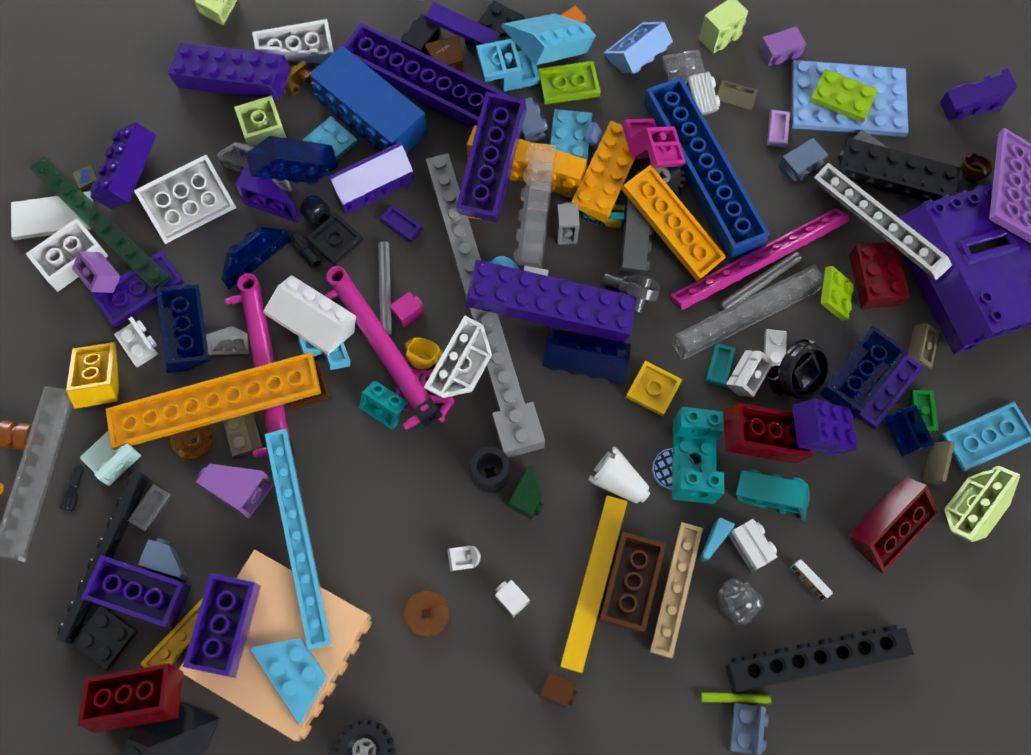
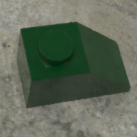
M528 466L509 501V508L532 520L534 514L539 515L544 504L541 503L542 494L534 469Z

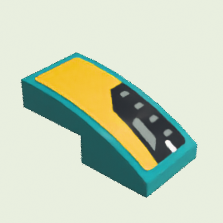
M583 212V219L592 224L608 228H623L624 212H611L608 221Z

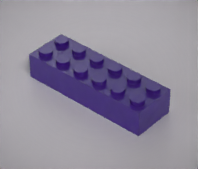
M180 43L168 75L178 88L265 98L272 95L273 100L280 101L291 67L283 54Z
M486 92L456 205L459 214L498 223L527 110L525 100Z

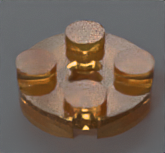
M424 590L412 596L404 611L408 627L419 636H435L445 629L449 621L450 613L446 600L440 594L429 590ZM424 608L427 610L431 608L433 610L431 612L433 616L431 619H422V610Z

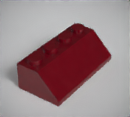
M905 477L849 535L856 550L881 573H884L939 515L927 485Z

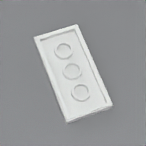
M91 191L11 202V237L14 240L53 235L76 218L87 230L94 229L93 199L90 198Z

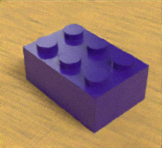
M815 398L792 405L798 447L832 456L857 450V438L853 430V415L850 409Z

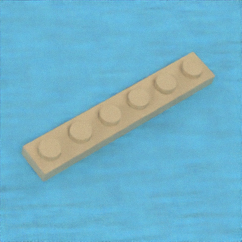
M683 522L680 524L650 653L670 659L673 658L703 530L701 527Z

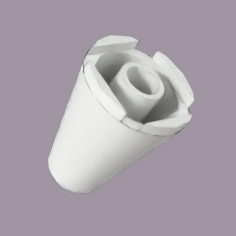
M612 447L613 453L611 454L608 451L594 469L596 472L595 477L590 475L588 481L636 504L639 502L643 503L650 495L648 484L616 447Z

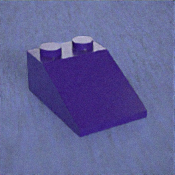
M245 165L235 184L244 204L298 223L300 219L292 200L262 169Z

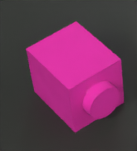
M410 292L390 305L392 314L403 328L423 315V303L418 296L414 297Z

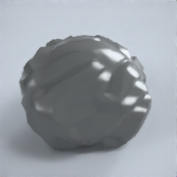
M736 578L729 579L723 583L717 594L718 606L722 615L736 625L750 623L763 606L762 596L752 588L748 581Z

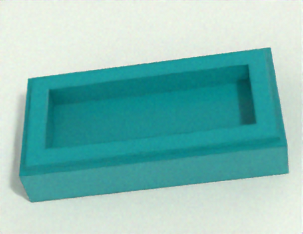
M715 343L705 382L726 387L736 348Z

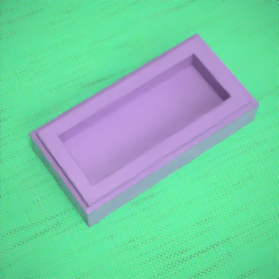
M770 111L767 146L787 147L790 112Z

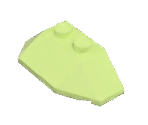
M997 466L993 470L968 477L944 509L951 533L970 542L986 538L1010 506L1020 474Z

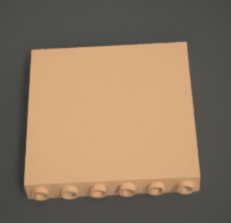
M254 549L237 576V579L255 582L261 588L236 678L185 668L183 664L179 670L183 671V674L294 741H300L301 738L305 739L312 728L309 724L314 716L317 718L324 707L322 702L326 695L330 696L336 687L334 681L338 674L342 675L348 666L346 661L350 654L354 655L360 645L358 640L362 633L366 634L372 624L370 621L372 617L321 588L332 645L311 650V653L327 675V679L323 687L320 688L313 705L309 708L304 722L298 724L250 650L255 646L299 638L303 639L307 645L292 570Z

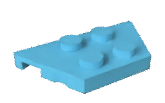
M301 638L252 647L250 649L295 720L298 724H302L309 708L316 700L320 688L323 687L327 675Z

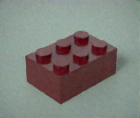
M889 242L856 244L849 257L861 309L901 306L909 297L898 249Z

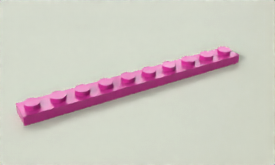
M835 208L670 295L671 301L681 310L689 308L713 293L792 253V251L807 245L826 233L841 227V225L849 222V215Z

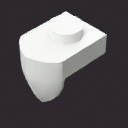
M475 546L447 549L450 571L475 568L480 562L481 554Z

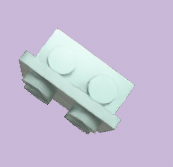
M108 430L80 459L95 473L94 475L101 482L110 486L142 455L128 443L117 450L111 449Z

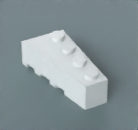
M327 19L252 32L257 52L283 54L287 62H301L304 60L307 63H323L334 53Z

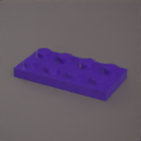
M161 250L120 276L114 293L95 292L92 294V297L110 323L116 328L128 320V318L133 317L185 282Z

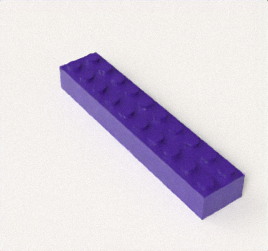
M360 23L343 46L397 91L472 129L474 125L477 126L486 92L509 96L363 23Z

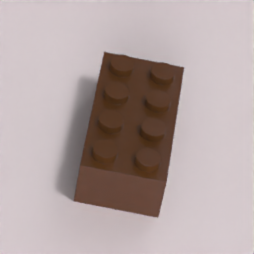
M622 532L598 622L641 635L645 632L665 552V543Z

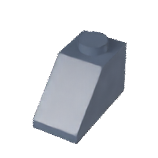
M157 538L156 542L148 539L138 565L145 569L186 581L188 576L176 549L169 546L170 542Z

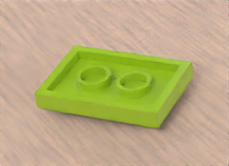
M594 61L538 69L545 105L600 97L601 92Z
M825 68L810 102L863 123L878 89Z

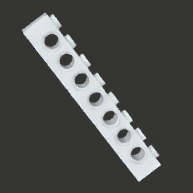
M827 163L814 177L823 190L935 280L952 266L947 255L831 164Z

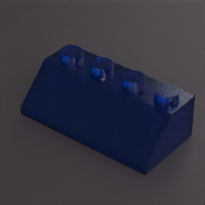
M199 284L156 288L166 372L189 371L209 361Z
M551 328L542 366L554 371H567L573 375L583 374L593 379L603 378L613 383H624L629 364L631 344Z

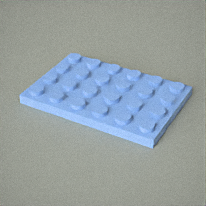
M794 60L792 63V128L859 133L863 129L868 134L906 137L908 134L906 69ZM825 68L878 89L863 123L810 102Z

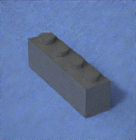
M628 197L624 207L618 275L643 276L646 271H649L650 260L647 259V255L651 251L652 242L649 241V235L652 234L653 227Z

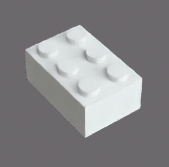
M78 218L26 253L28 258L57 292L79 277L72 269L79 251L102 253L105 258L108 257Z

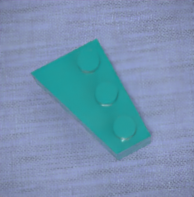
M754 469L742 470L736 492L738 501L764 509L766 507L779 509L778 513L784 515L786 511L799 515L798 519L805 521L810 500L808 483L799 478L784 479L781 475L773 473L770 476L764 475Z

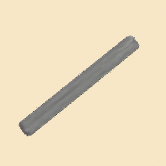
M381 241L378 243L380 323L388 335L392 333L390 249L387 241Z
M794 251L723 300L719 305L723 312H728L800 262L801 255Z

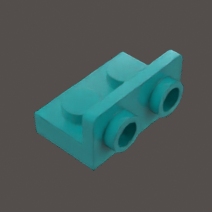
M373 381L362 392L359 408L393 430L398 425L400 414L407 407L408 401L377 381Z

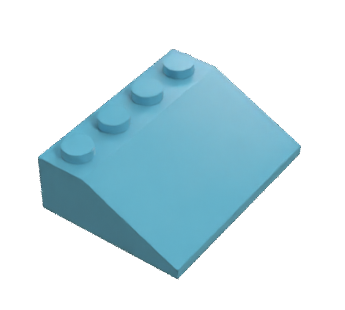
M555 13L504 23L501 26L535 65L585 54L596 37L591 28L585 23Z

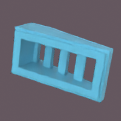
M718 518L714 522L699 558L701 562L704 563L712 556L734 528L735 524L722 518Z

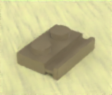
M254 412L223 421L233 458L253 453L254 450L264 447Z

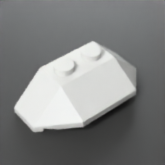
M464 315L424 389L441 398L465 394L474 390L492 357L483 324Z

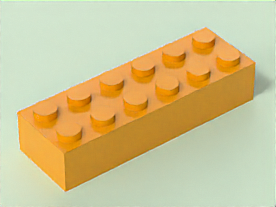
M474 125L466 144L468 159L477 128L476 125ZM519 139L509 179L524 182L532 187L537 186L548 192H556L567 198H573L585 175L587 159Z

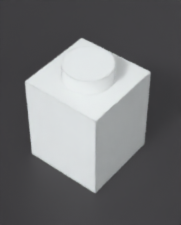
M512 580L508 583L504 581L496 588L498 593L495 594V598L513 618L530 602V599Z

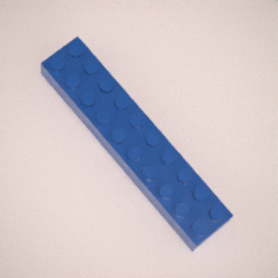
M682 77L647 89L644 104L652 119L655 120L656 126H675L686 161L682 165L681 170L685 171L684 177L728 258L732 259L764 246L770 234Z

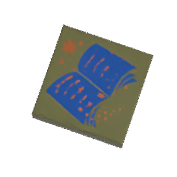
M91 165L72 173L81 191L90 188L93 182L98 179Z

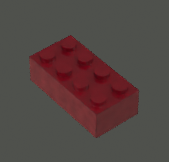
M739 402L723 410L726 452L795 464L813 457L812 450L800 448L797 445L793 413Z
M167 663L85 678L77 725L96 733L178 719L184 672Z

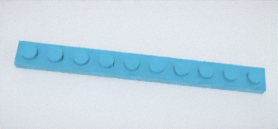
M287 429L265 434L307 648L311 651L332 645L289 435Z

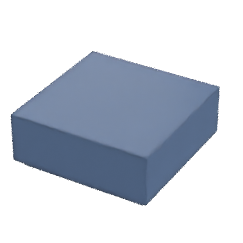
M596 122L589 124L585 139L594 150H597L604 132Z

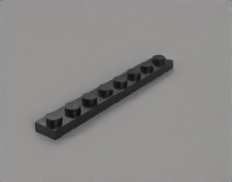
M134 470L132 476L128 478L125 492L117 501V509L108 520L106 533L99 540L98 550L88 563L87 574L78 585V593L75 599L69 604L67 617L58 628L56 640L71 644L78 635L92 605L91 601L81 597L100 555L113 559L129 524L127 520L136 509L149 480L143 473Z

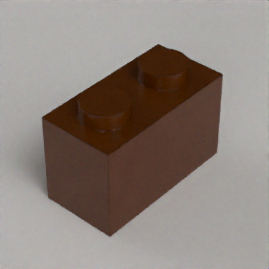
M550 672L539 697L562 708H566L567 705L571 706L578 691L574 690L576 684Z

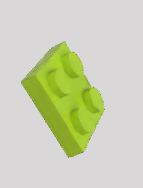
M834 266L825 267L821 305L841 321L849 320V314L852 309L851 298L854 292L853 283Z

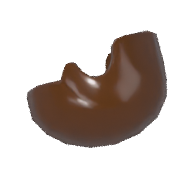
M975 152L969 156L967 154L964 155L961 171L967 179L977 181L990 175L992 170L990 159Z

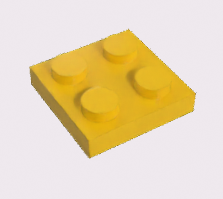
M645 361L626 398L663 417L683 379Z

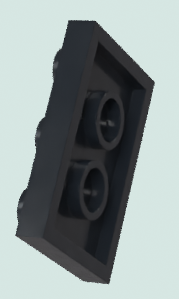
M493 0L477 23L500 33L498 41L511 39L501 27L502 24L524 20L525 16ZM465 39V44L476 49L477 44Z

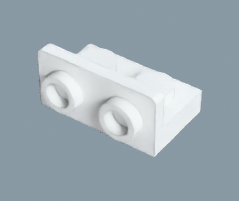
M131 316L128 318L131 324L114 335L138 368L158 355L154 348L158 345L151 336H146L144 332L147 329L140 320L136 322Z

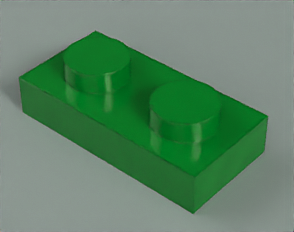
M912 390L910 392L914 433H936L939 430L934 390Z

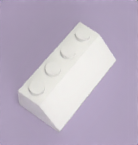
M292 275L277 286L264 309L265 315L327 355L332 353L355 331L356 315Z

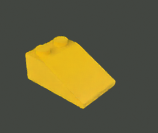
M115 342L72 349L66 392L74 409L118 402L119 379Z

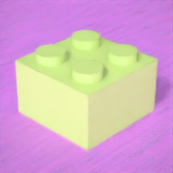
M737 0L725 1L704 16L699 40L712 53L724 49L728 43L733 40L736 41L742 35L748 10Z
M272 95L234 107L248 145H256L262 148L287 140Z

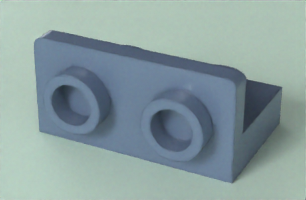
M733 703L729 751L750 755H762V751L765 752L767 740L766 737H763L764 727L768 726L769 721L766 707Z

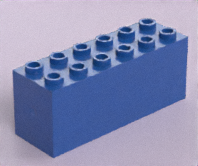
M341 46L309 74L312 82L311 86L315 92V99L321 104L324 103L332 114H337L345 125L353 127L357 135L365 137L373 148L383 151L401 143L407 154L428 134L425 113L345 47Z

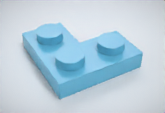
M298 337L302 354L310 352L313 356L324 354L330 370L350 366L351 361L344 342L327 355L301 337Z

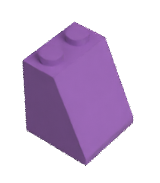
M209 464L206 468H203L198 474L196 481L208 493L248 519L275 484L263 471Z

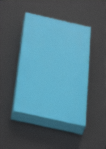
M1012 402L941 434L940 437L943 442L953 441L955 443L952 457L963 473L1031 442V427L1016 403Z

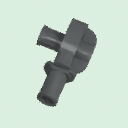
M606 273L603 278V285L618 289L619 293H627L636 297L634 309L636 312H643L645 300H658L660 287L657 281L640 275H633L631 277L626 275L620 278Z

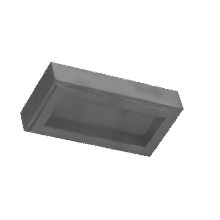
M153 484L127 521L148 533L173 496Z

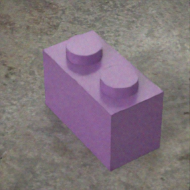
M796 26L763 37L759 50L768 66L778 65L786 60L799 58L804 51L806 42Z
M78 252L72 269L91 292L114 293L119 283L120 275L103 254L97 252Z

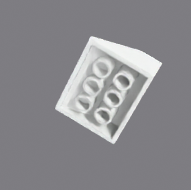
M207 155L134 190L165 244L236 208Z

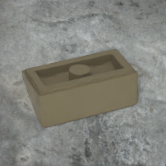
M722 80L717 95L721 102L752 110L758 90Z
M927 323L915 325L908 356L923 367L931 369L939 331Z
M953 441L931 443L922 478L923 482L939 486L947 480L955 445Z

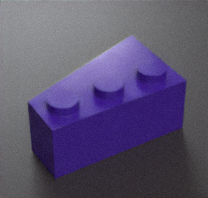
M1009 68L1003 69L1002 74L992 78L990 75L983 77L984 81L972 84V82L948 90L940 101L948 121L953 119L961 120L966 116H978L984 112L1000 110L1018 87Z

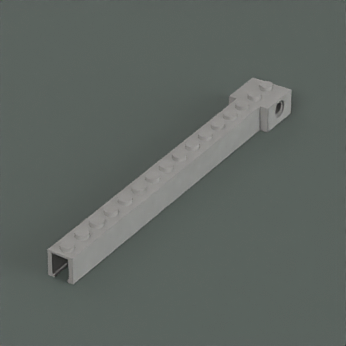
M447 153L427 158L426 165L465 299H467L472 268L476 259L481 260L468 216L459 214L456 209L460 189L449 154ZM468 307L471 319L483 324L492 353L486 370L498 407V411L492 413V418L501 450L507 455V458L545 448V438L534 402L526 404L524 402L498 314Z

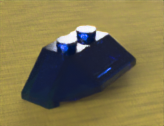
M258 227L253 232L247 233L240 242L232 245L225 253L221 279L226 288L230 290L237 284L240 276L253 272L291 242L288 232L285 229Z

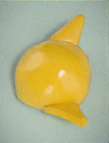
M412 338L405 343L407 361L416 369L427 370L437 365L444 353L437 344L424 338Z

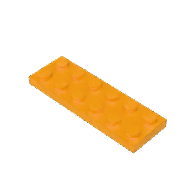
M610 121L571 201L572 204H578V210L607 221L622 190L621 187L624 185L635 159L631 158L621 124Z
M649 165L621 187L622 191L696 281L704 277L726 258L724 253L661 176L652 168V165Z

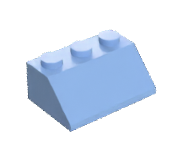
M643 22L603 54L622 73L635 74L641 70L644 64L653 61L654 56L667 50V46L673 40L665 22Z

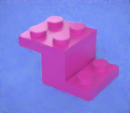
M625 119L621 122L632 159L650 158L652 168L677 167L686 163L675 126L656 127L654 119Z

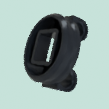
M801 339L795 342L793 347L783 357L780 366H772L766 375L772 392L778 395L785 393L796 399H806L814 395L822 387L828 374L829 363L824 349L816 345L812 340ZM802 366L810 369L801 379L799 378L797 371Z

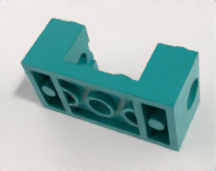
M681 407L674 417L672 500L715 504L724 494V472H716V440L724 432L723 411ZM689 456H697L699 464L691 463Z

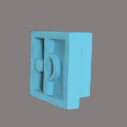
M513 39L476 46L485 82L501 79L504 91L540 84L537 66L523 51L517 52Z

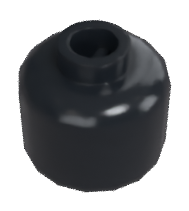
M313 195L306 197L302 201L300 212L310 224L320 225L329 218L330 208L321 197Z

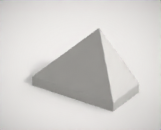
M233 326L206 335L208 355L250 354L248 333Z

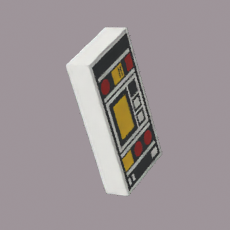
M798 560L790 567L792 572L820 601L827 599L833 594L802 560Z

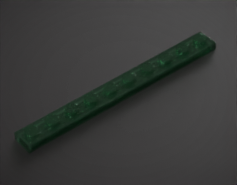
M46 156L30 167L32 172L155 292L171 280L161 267Z

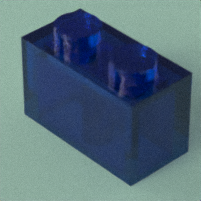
M917 405L901 409L884 417L901 456H906L934 445Z

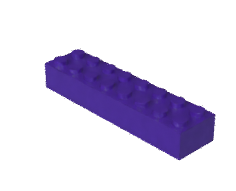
M476 259L471 272L465 307L624 342L631 335L636 297Z

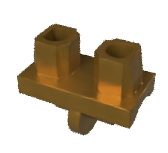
M304 60L291 67L283 90L285 95L287 93L292 96L297 95L301 90L298 85L301 82L306 85L312 83L309 76L311 72Z

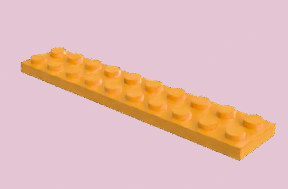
M310 352L106 408L111 449L117 450L127 443L133 446L321 394L314 356Z

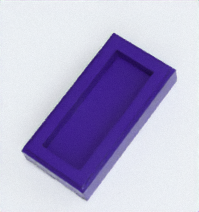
M391 205L380 217V222L410 243L423 230L421 224L394 205Z

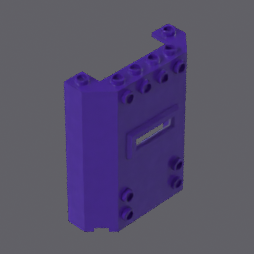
M981 185L972 191L967 192V190H963L956 195H945L935 201L927 200L916 209L898 217L947 255L952 264L948 270L935 280L902 253L954 355L971 350L982 341L1031 326V245L1023 238L989 219L993 185L986 187ZM1003 236L1008 243L974 254L968 248L969 246Z

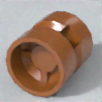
M6 420L0 422V448H15L16 450L27 452L34 449L38 440V428L36 425L29 423H19L17 425V422Z

